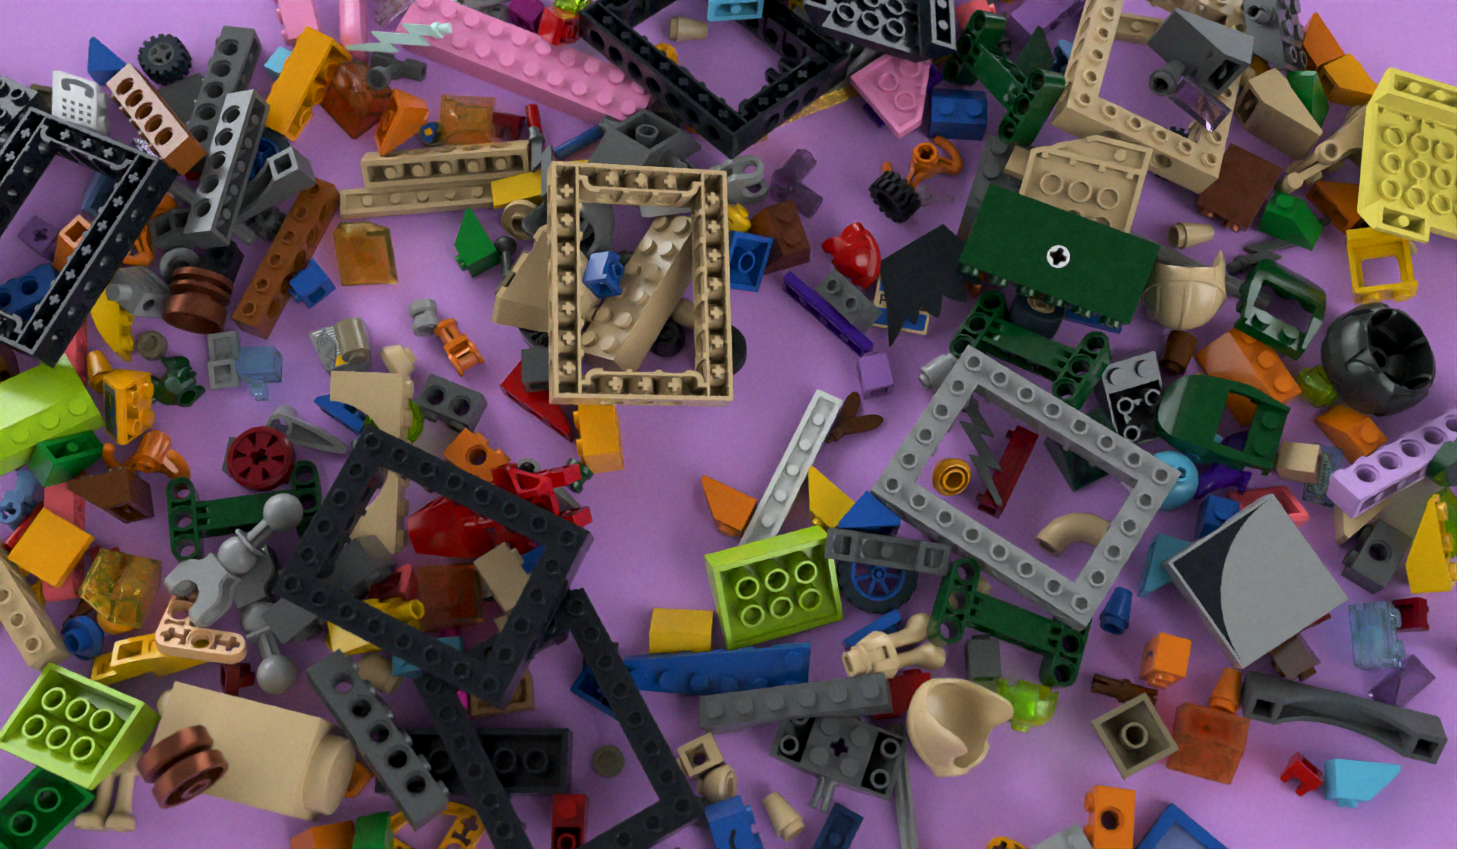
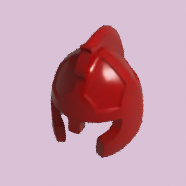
M852 223L843 230L840 236L828 238L822 243L821 246L824 252L834 256L831 263L835 269L841 274L852 278L853 284L861 285L862 289H866L878 277L881 267L880 250L875 238L864 228L862 223Z

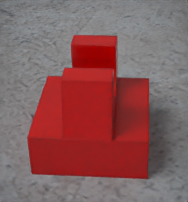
M1298 751L1289 759L1288 764L1280 775V780L1284 783L1293 777L1301 781L1300 785L1295 789V793L1300 797L1311 790L1315 791L1323 783V773Z

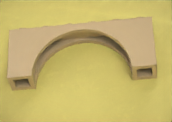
M331 371L330 401L354 406L368 415L380 430L411 444V441L407 440L408 428H411L413 421L412 411L409 410V398L413 397L414 383L410 380V374ZM388 469L387 478L382 490L376 499L366 507L367 513L365 516L360 517L350 535L351 541L355 537L376 535L390 554H397L403 551V547H406L408 540L407 529H404V517H407L409 512V502L405 499V487H409V479L406 478L404 481Z

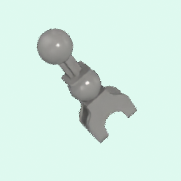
M736 156L732 160H725L720 165L710 166V170L727 171V201L729 203H739L741 205L763 202L767 198L769 188L765 178H763L764 164L758 156ZM748 166L757 167L753 173H744V169ZM759 186L761 190L758 193H751L747 187ZM632 205L633 207L640 209V205Z
M287 493L272 496L264 505V519L248 534L237 529L235 533L238 536L225 540L219 548L218 555L210 552L205 558L200 560L189 559L182 561L165 578L164 587L172 595L185 596L198 588V599L189 609L188 615L196 627L205 628L211 626L230 609L234 588L242 580L238 574H244L251 570L257 562L258 555L263 558L266 556V553L260 547L276 531L287 532L300 524L303 518V507L295 496Z
M264 543L260 547L266 553V556L263 558L258 555L257 562L253 568L244 576H239L242 580L234 588L233 602L236 603L237 609L243 612L241 615V626L247 634V640L258 645L263 661L257 669V682L265 692L276 695L285 693L293 687L297 679V668L290 658L281 655L277 637L260 616L276 603L274 594L271 591L279 579V569H281L275 551L267 543Z

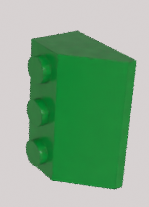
M36 766L0 800V849H43L96 798V794L93 790L90 791Z

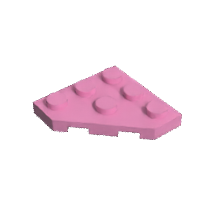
M883 54L850 76V83L898 139H901L921 125L931 59L915 63Z

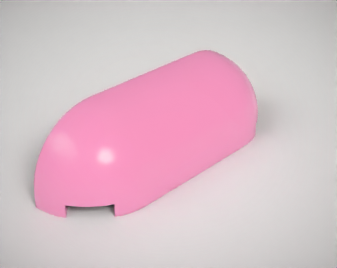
M339 0L340 42L345 50L346 45L368 43L367 0ZM347 50L357 61L369 62L368 51Z

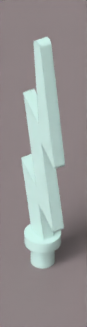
M434 22L432 25L401 23L410 34L371 31L380 42L346 45V50L401 52L394 44L431 46L423 36H434L435 39L443 38L444 35L452 33V26L450 23L441 24L440 22Z

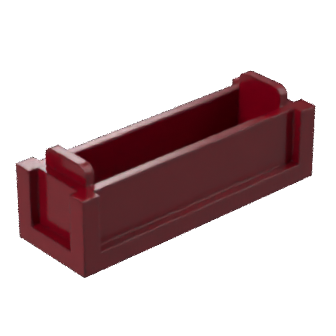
M1017 425L1015 431L1008 430L1005 436L1010 441L999 462L1003 473L995 470L992 477L1002 500V507L996 506L988 489H986L984 495L978 493L975 498L976 501L980 502L978 510L997 519L1003 513L1039 437L1038 434Z

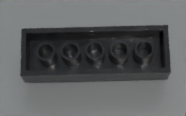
M397 728L399 731L404 729L413 742V745L410 747L417 756L422 754L431 767L429 773L435 782L440 779L448 789L450 796H469L436 728ZM474 728L477 734L482 736L484 740L482 745L490 761L499 770L496 774L503 788L511 796L571 794L573 732L569 728ZM379 732L378 743L384 742L388 735L384 732ZM394 757L389 761V765L393 768H401L407 763L402 757ZM376 778L375 793L389 796ZM413 782L407 787V790L412 794H420L425 790V787L419 782Z

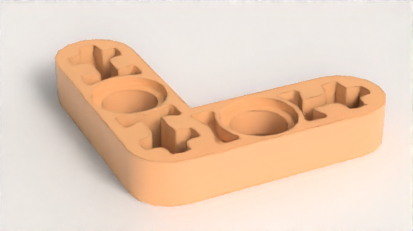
M198 588L194 589L195 591L191 593L190 601H188L187 595L172 596L155 632L156 646L160 653L223 664H236L246 657V642L242 635L194 627L189 616L181 620L173 618L177 612H189V609L198 599ZM171 636H175V637H176V638H172L169 642H165V640H169V639L171 638ZM201 639L210 642L204 648H194L192 646Z

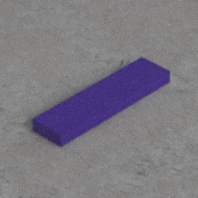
M789 271L783 277V290L859 357L865 353L873 352L874 343L795 274Z

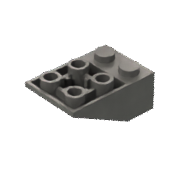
M1175 8L1149 38L1147 45L1167 63L1173 60L1181 61L1185 67L1182 76L1194 87L1220 96L1251 64L1254 36Z
M1138 348L1111 356L1109 365L1093 388L1108 428L1136 446L1161 439L1162 437L1156 427V414L1164 394V388L1155 351Z

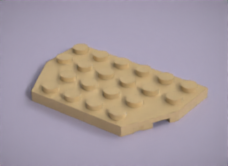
M1092 135L1073 141L1059 142L1050 146L1032 148L1019 194L1129 234L1153 148L1100 135ZM1056 252L1049 255V257L1053 258L1052 264L1060 262V260L1056 258ZM1063 306L1064 308L1072 309L1071 307Z

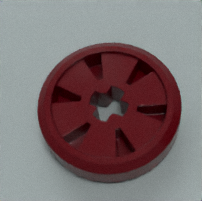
M267 426L254 427L244 431L233 441L227 455V467L232 478L245 489L255 492H266L279 487L289 478L295 465V450L290 440L279 430ZM265 455L267 457L266 462L261 461L258 463L256 461L257 456L262 457Z

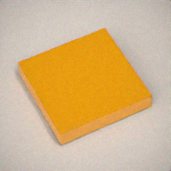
M43 507L10 552L7 559L59 589L95 537Z

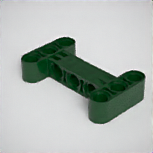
M976 10L971 15L956 43V52L949 55L944 65L943 78L948 83L972 86L979 80L1007 110L998 128L1000 141L1006 144L1028 147L1034 142L1065 89V78L1061 73L1040 68L1032 70L1027 77L997 47L1006 29L1004 16L984 10Z
M998 290L984 292L951 339L949 344L951 354L959 359L962 355L961 353L964 352L969 344L983 354H989L1054 382L1051 388L1052 395L1079 411L1111 361V350L1107 335L1101 331H1091L1083 337L1077 348L1073 349L1007 322L1008 308L1003 293ZM1083 371H1084V372H1087V373L1082 374V375H1078V374H1077V373L1083 372ZM1065 395H1072L1069 398H1062Z
M301 460L295 463L294 469L290 474L292 489L201 502L194 484L188 478L177 477L172 479L166 486L170 548L177 562L180 564L182 561L189 559H203V538L236 534L235 531L237 529L243 532H250L264 519L263 508L268 499L280 493L295 496L301 504L308 500L316 502L312 509H303V518L296 527L301 541L323 502L321 481L314 463L308 460ZM304 473L313 474L309 481L301 482L298 480L299 476ZM181 490H190L187 497L183 499L176 498L177 493ZM183 518H192L191 524L187 527H178L179 522ZM185 547H195L191 555L181 556V551Z
M964 557L949 563L947 576L942 575L927 626L926 634L928 640L933 645L943 647L957 643L961 640L965 627H969L1042 655L1039 679L1044 687L1059 689L1069 687L1075 683L1092 618L1088 625L1079 633L1056 617H1053V620L976 591L981 572L976 560ZM959 566L966 572L965 580L961 579L958 575ZM950 595H953L957 599V609H954L950 605ZM942 624L946 625L949 629L948 639L941 634ZM1063 638L1066 639L1069 644L1068 652L1065 651V649L1063 648ZM1056 667L1061 672L1060 681L1056 679L1054 674Z

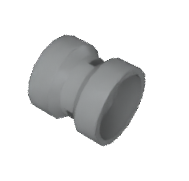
M420 299L410 303L408 311L414 321L412 323L414 335L419 337L434 335L433 330L440 323L439 318L436 317L438 311L436 302L432 299Z

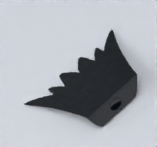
M944 224L881 260L880 274L887 305L889 347L897 338L906 315H908L913 324H916L919 315V305L932 316L938 318L942 307V294L953 300L965 302L966 293L962 280L975 285H983L980 277L977 276L975 278L961 273L962 267L957 266V262L965 242Z

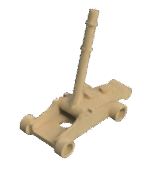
M1368 103L1364 106L1356 105L1348 110L1345 114V123L1323 143L1318 145L1304 160H1296L1288 165L1285 169L1286 177L1275 183L1273 190L1290 194L1300 188L1304 181L1307 185H1310L1324 177L1321 172L1328 169L1329 173H1332L1346 165L1344 160L1347 158L1361 171L1365 115ZM1409 240L1411 255L1419 252L1413 240Z

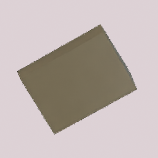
M1146 692L1090 721L1123 780L1179 750Z

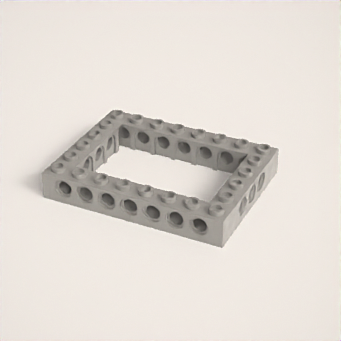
M968 344L872 487L870 493L900 519L936 542L951 545V551L961 558L970 557L976 560L980 570L1080 633L1088 625L1181 472ZM973 392L984 397L985 402L988 404L992 402L1010 413V417L1014 420L1018 418L1035 428L1037 434H1045L1063 445L1062 449L1065 451L1071 450L1089 461L1088 465L1093 468L1096 465L1114 476L1116 482H1123L1133 488L1132 492L1122 503V508L1107 527L1104 537L1090 554L1092 555L1077 575L1074 582L916 483L930 456L934 457L946 432L950 433L962 408L966 409Z

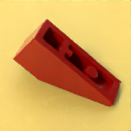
M521 359L500 384L504 395L572 443L575 439L559 404H549V391L526 392L522 383Z

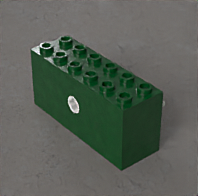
M990 183L984 192L957 266L962 267L961 273L977 278L979 274L989 277L988 283L1002 288L1007 287L1009 284L1017 287L1015 292L1029 298L1035 297V295L1044 297L1043 303L1056 308H1063L1064 305L1071 307L1070 313L1086 319L1092 316L1098 317L1099 324L1115 329L1120 328L1122 325H1130L1161 245ZM1056 252V258L1059 259L1060 262L1052 264L1053 258L1049 257V255Z

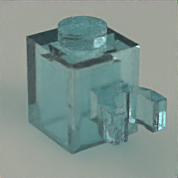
M275 346L240 348L239 358L235 361L236 373L247 384H251L250 395L255 396L256 401H268V383L282 382L283 356Z

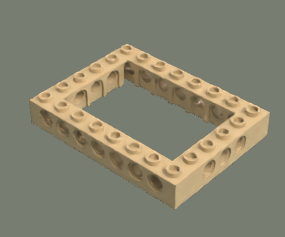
M1086 0L1064 75L1065 89L1056 103L1051 125L1080 139L1087 136L1100 135L1153 148L1148 171L1200 194L1219 177L1241 75L1220 96L1202 89L1199 90L1197 102L1193 104L1192 108L1195 110L1192 123L1187 129L1190 131L1188 139L1099 97V92L1124 0ZM1145 0L1150 2L1149 5L1153 7L1156 5L1170 13L1175 8H1179L1247 34L1243 0Z
M551 161L547 171L549 404L725 407L734 401L727 171ZM582 203L691 208L695 371L686 370L684 373H663V370L633 372V369H626L624 372L603 371V368H594L588 371L586 375H581V360L584 357V350H581V329L584 326V320H581L580 304L583 298V290H580V271L583 268V261H580V241L583 238V232L579 231V214L582 210Z

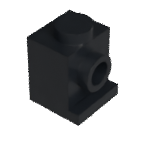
M230 240L229 246L208 248L202 263H199L198 268L222 274L234 284L245 255L237 247V243Z

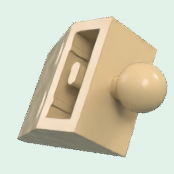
M1248 67L1241 75L1239 88L1243 90L1235 102L1234 115L1247 132L1294 160H1304L1324 132L1290 87L1288 79L1280 73L1277 67L1258 76L1253 68Z

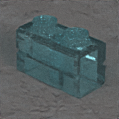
M1387 601L1349 604L1348 612L1354 667L1361 670L1400 668V659L1405 658V648L1402 640H1398L1397 628L1401 627L1402 624L1399 610L1395 609L1394 605Z

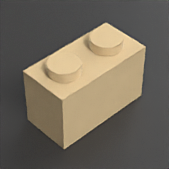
M506 542L473 561L476 571L508 618L532 572L525 573L521 567L524 564V560L516 548L510 550Z

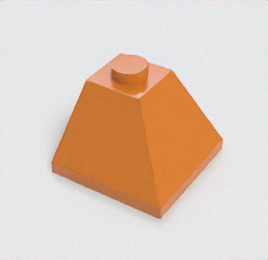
M397 88L393 89L374 134L379 154L387 155L418 133L421 125L424 126L430 112L425 100Z

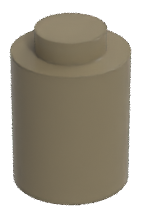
M347 318L337 322L333 328L342 360L352 365L365 362L371 351L362 320L359 318Z

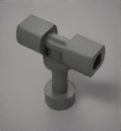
M373 51L370 61V68L372 69L367 72L366 81L374 90H382L390 84L391 79L397 80L401 77L422 82L426 77L427 63L409 58L405 61L395 59L394 54Z

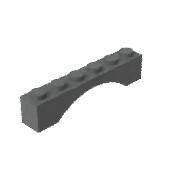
M292 146L269 157L259 173L247 183L235 226L316 184L310 161ZM191 207L171 209L148 221L152 241L156 247L166 251L176 246H184L190 249L197 246L183 234Z
M1250 670L1241 688L1240 703L1242 714L1245 718L1273 725L1293 721H1310L1335 725L1367 736L1389 747L1403 757L1435 765L1448 741L1439 716Z
M885 673L698 697L700 728L706 733L711 732L712 735L740 732L763 724L799 718L823 716L863 717L893 713L890 681Z

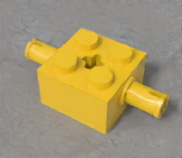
M401 597L384 600L383 603H379L378 599L363 601L421 631L419 619L424 616V607L419 600L402 602ZM327 621L329 633L326 635L325 642L327 647L333 652L340 649L344 656L385 651Z

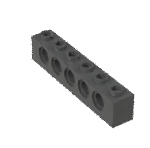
M223 26L220 36L216 38V48L213 56L209 58L206 76L201 80L199 96L193 103L190 121L185 125L206 150L207 154L188 172L202 173L227 93L246 91L248 89L262 48L256 31L253 28Z
M254 89L227 93L183 232L187 238L201 249L229 246L271 107Z
M338 649L306 669L307 680L416 832L448 809L449 800L447 797L450 796V793L440 779L435 782L430 775L431 767L422 754L417 756L410 747L413 745V742L404 729L399 731L392 721L395 718L386 704L380 706L374 697L377 693L368 679L362 681L357 674L359 668L355 660L350 655L345 657L341 650ZM342 682L352 685V688L346 692H339L335 689ZM358 707H366L370 710V713L365 717H357L353 714V711ZM376 732H384L388 735V738L384 742L377 743L371 739V736ZM394 757H402L407 762L401 768H393L389 765V761ZM413 782H419L424 785L425 790L420 794H412L407 790V787Z

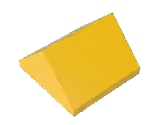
M653 608L649 630V654L667 652L672 654L680 651H693L694 653L712 652L714 611Z

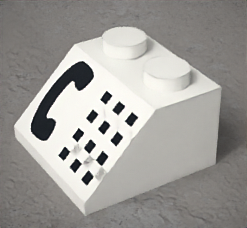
M59 70L53 71L52 115L107 137V132L110 131V123L107 118V109L110 108L108 94L102 91L97 82Z

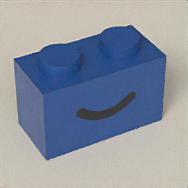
M740 795L704 807L716 849H764L759 832L753 834L750 825L756 824L750 805H743Z

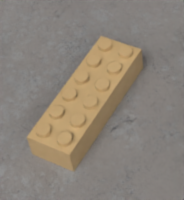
M672 214L656 216L629 262L625 265L619 285L622 289L621 295L606 297L585 333L581 336V350H584V360L593 369L603 368V371L624 372L626 369H633V372H637L693 279L691 217Z

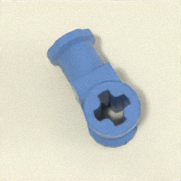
M18 470L16 473L18 479L13 491L6 490L3 500L0 502V523L8 524L12 530H15L24 520L21 515L27 517L38 504L33 498L39 481L31 471Z

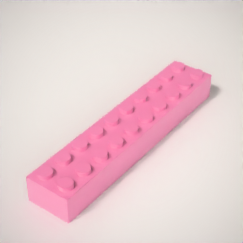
M414 0L395 30L396 33L410 34L401 23L432 25L434 22H440L441 24L450 23L452 33L444 35L443 38L435 39L434 36H423L431 46L401 44V46L405 50L595 126L606 115L621 122L643 109L652 112L651 109L656 101V98L614 64L566 45H552L540 35L451 0Z

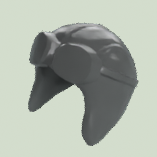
M547 200L522 220V230L532 239H534L533 237L539 227L547 224ZM582 203V214L594 231L587 239L580 241V250L589 260L590 255L593 253L613 250L612 241L615 220L611 204ZM579 216V222L584 221L583 217Z

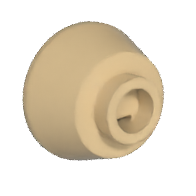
M399 344L383 347L380 355L390 373L411 374L415 369L413 363L417 359L409 346L403 348Z

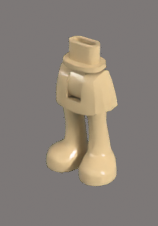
M923 612L909 618L905 628L901 631L886 634L876 630L865 636L855 646H852L850 651L842 654L847 674L850 677H854L857 675L885 673L889 679L894 678L897 670L904 667L919 666L926 670L941 668L946 659L943 647L935 646L931 642L899 654L895 650L898 647L918 644L928 640L926 633L930 616Z
M143 747L137 750L97 785L96 798L92 809L77 815L74 828L105 832L109 830L115 832L135 831L136 819L132 815L133 785L135 777L140 775L136 764L141 756L144 755ZM115 777H119L116 803L113 813L110 814Z

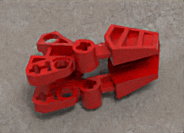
M517 462L491 468L494 481L491 484L580 527L593 522L589 506L560 511L559 513V502L553 492V488L567 486L582 479L578 463L534 473L518 470ZM442 495L427 503L407 518L409 538L416 554L468 559L481 557L496 548V545L504 542L509 543L511 549L516 548L520 555H524L538 547L524 535L517 532L512 534L502 525L489 518L484 520L474 511L462 505L459 507L453 505Z

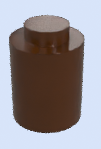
M1172 330L1157 361L1161 371L1169 376L1184 374L1197 346V338L1186 331Z

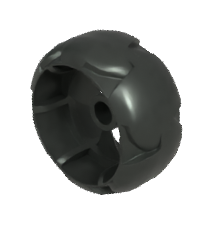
M1379 302L1363 304L1340 315L1327 328V336L1321 344L1322 366L1336 394L1352 409L1364 414H1373L1376 417L1391 416L1417 405L1428 395V389L1432 386L1436 375L1434 353L1421 327L1403 310L1389 308L1387 304Z

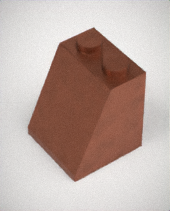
M1230 143L1223 155L1218 179L1201 193L1194 205L1199 208L1197 213L1210 220H1213L1214 216L1224 221L1223 226L1235 233H1238L1239 230L1245 232L1283 168Z

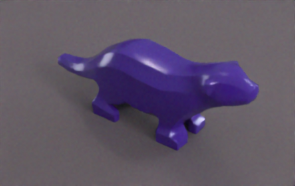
M1248 430L1229 435L1220 444L1242 452ZM1213 462L1208 470L1198 476L1199 484L1193 498L1200 500L1215 490L1234 486L1238 488L1239 494L1243 496L1253 473L1230 469L1228 465Z

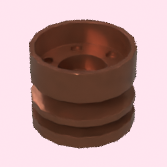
M176 268L173 270L172 282L169 286V291L172 295L166 298L162 319L175 328L191 333L207 335L223 332L228 312L224 307L230 304V295H232L234 287L233 282L222 274L203 268Z

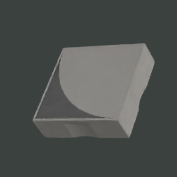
M1273 493L1260 497L1228 518L1218 529L1209 535L1193 541L1160 563L1185 600L1199 613L1208 633L1233 668L1244 669L1349 599Z

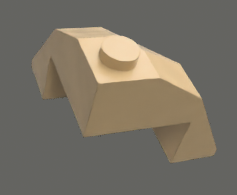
M546 224L539 227L533 237L534 245L530 253L523 252L512 272L516 275L509 286H502L497 293L492 322L548 333V243ZM580 250V261H583V268L580 271V290H583V298L580 301L581 320H584L582 331L590 325L595 317L596 312L599 310L601 298H597L582 282L589 260Z

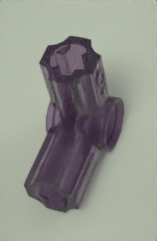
M798 148L781 168L774 171L769 188L770 197L774 201L781 203L793 199L797 211L808 219L813 217L823 202L821 196L802 184V181L817 163L809 151ZM778 184H785L788 187H780Z

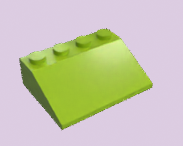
M65 353L61 356L54 369L45 364H40L0 383V476L29 463L38 442L87 430L94 432L105 427V422Z
M820 525L704 555L708 581L727 650L740 649L844 620L834 559L824 558L827 533Z
M49 662L0 730V749L91 791L145 744L162 717L145 702Z

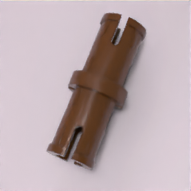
M1098 673L1094 674L1092 680L1094 686H1091V693L1113 697L1119 703L1124 704L1126 701L1128 702L1146 692L1155 707L1157 698H1154V696H1158L1157 689L1132 684L1129 679L1125 678L1121 681L1099 675Z

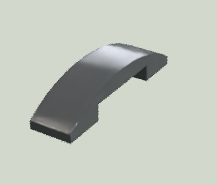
M828 527L824 558L947 576L951 545Z

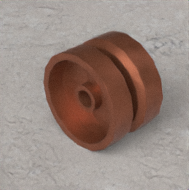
M190 726L173 733L151 747L137 762V770L144 782L154 784L151 789L152 795L160 808L168 809L188 802L212 787L227 772L229 764L221 751L211 750L213 739L205 726Z

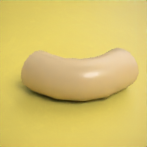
M1073 512L1053 519L1037 534L1034 541L1046 553L1054 557H1060L1070 544L1076 542H1086L1096 547L1107 532L1106 529L1111 522L1092 513Z

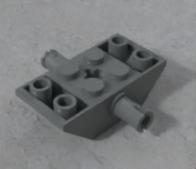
M1243 0L1246 32L1248 35L1254 36L1252 52L1286 72L1305 71L1304 67L1307 66V57L1305 52L1302 51L1301 40L1304 39V27L1298 20V14L1301 12L1299 0Z
M646 109L621 122L606 115L599 123V130L605 134L587 163L694 169L693 163L685 159L700 151L701 144L684 130Z
M860 716L799 718L780 722L769 756L799 771L815 776L818 781L808 806L816 810L822 797L823 801L819 811L828 813L836 786H842L858 793L890 801L910 739L862 722ZM843 743V748L847 750V753L842 752L839 757L835 756L834 749L830 747L831 744Z

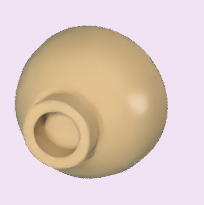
M723 764L711 769L706 776L701 775L698 779V793L705 795L711 804L736 796L737 777L733 767L730 764Z

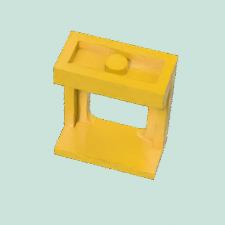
M1371 227L1346 230L1345 244L1354 304H1369L1390 299L1401 302L1416 296L1418 280L1415 281L1408 239L1377 231ZM1384 257H1395L1397 259L1401 283L1364 286L1362 261Z

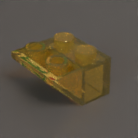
M100 548L78 590V595L110 623L141 628L161 587L162 561Z

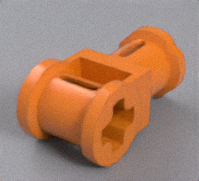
M454 318L445 319L437 324L433 333L436 337H440L445 344L443 348L447 353L448 359L459 376L462 377L464 371L477 363L483 364L485 361L465 333L461 334L457 328V321Z

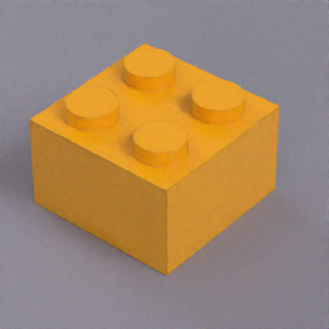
M578 405V411H573L575 428L578 430V436L581 438L576 439L578 457L581 458V463L587 465L593 474L625 470L616 405Z

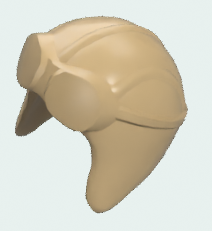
M1221 250L1218 252L1212 267L1190 268L1162 265L1154 262L1141 295V303L1146 310L1147 316L1161 326L1177 331L1191 330L1209 322L1226 301L1225 259Z
M934 678L923 683L913 695L907 712L906 728L914 750L921 760L931 768L935 777H956L967 774L971 768L976 767L984 760L989 749L987 739L991 730L995 726L1011 719L1014 709L1007 699L983 686L963 679Z

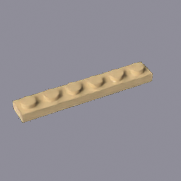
M504 178L340 190V216L345 220L467 210L469 208H493L490 182Z

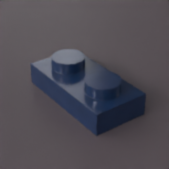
M835 802L812 849H849L864 817Z

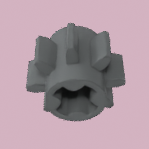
M278 207L274 210L268 208L255 215L257 223L252 228L263 241L268 239L273 241L286 215Z

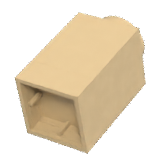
M177 681L174 682L151 747L164 738L187 727L195 725L205 726L213 739L211 750L221 751L229 766L225 775L212 787L204 791L203 794L313 822H318L320 813L331 815L335 812L349 786L356 757V748L350 739L345 737L346 734L341 727L319 717Z

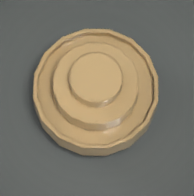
M521 199L508 204L502 215V225L505 231L511 237L518 240L532 239L522 230L521 223L538 206L528 200Z

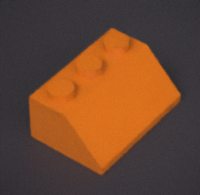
M1236 328L1229 330L1194 355L1206 375L1251 385L1284 405L1290 404L1302 392L1273 348ZM1229 392L1225 404L1239 426L1243 428L1251 423L1256 404L1251 403L1249 398Z

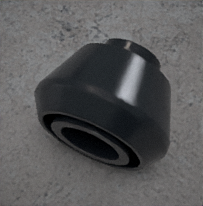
M667 320L650 350L661 357H670L679 353L685 344V333L682 327L673 321Z

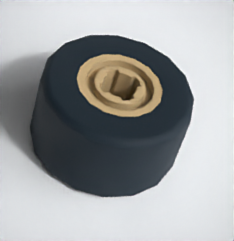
M1017 294L1008 312L1007 321L1052 339L1065 316V308L1047 305L1043 303L1044 297L1038 295L1029 298Z

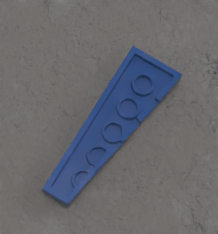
M811 643L772 645L770 648L754 649V646L742 647L741 650L724 651L722 648L712 649V652L700 653L680 651L672 654L667 652L625 655L624 664L638 690L707 696L807 683Z

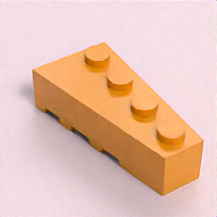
M306 26L297 37L296 45L291 55L285 60L280 76L271 87V93L266 100L271 107L265 128L271 129L274 133L277 131L284 138L295 142L312 118V108L314 105L322 104L327 97L325 92L331 81L337 83L342 75L339 70L344 63L349 65L354 57L333 38Z

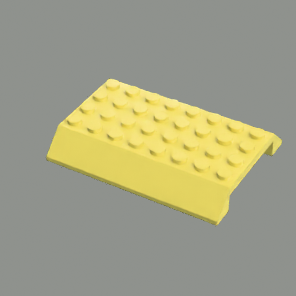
M1392 67L1385 71L1366 107L1357 213L1372 229L1424 244L1429 242L1430 233L1457 240V87Z

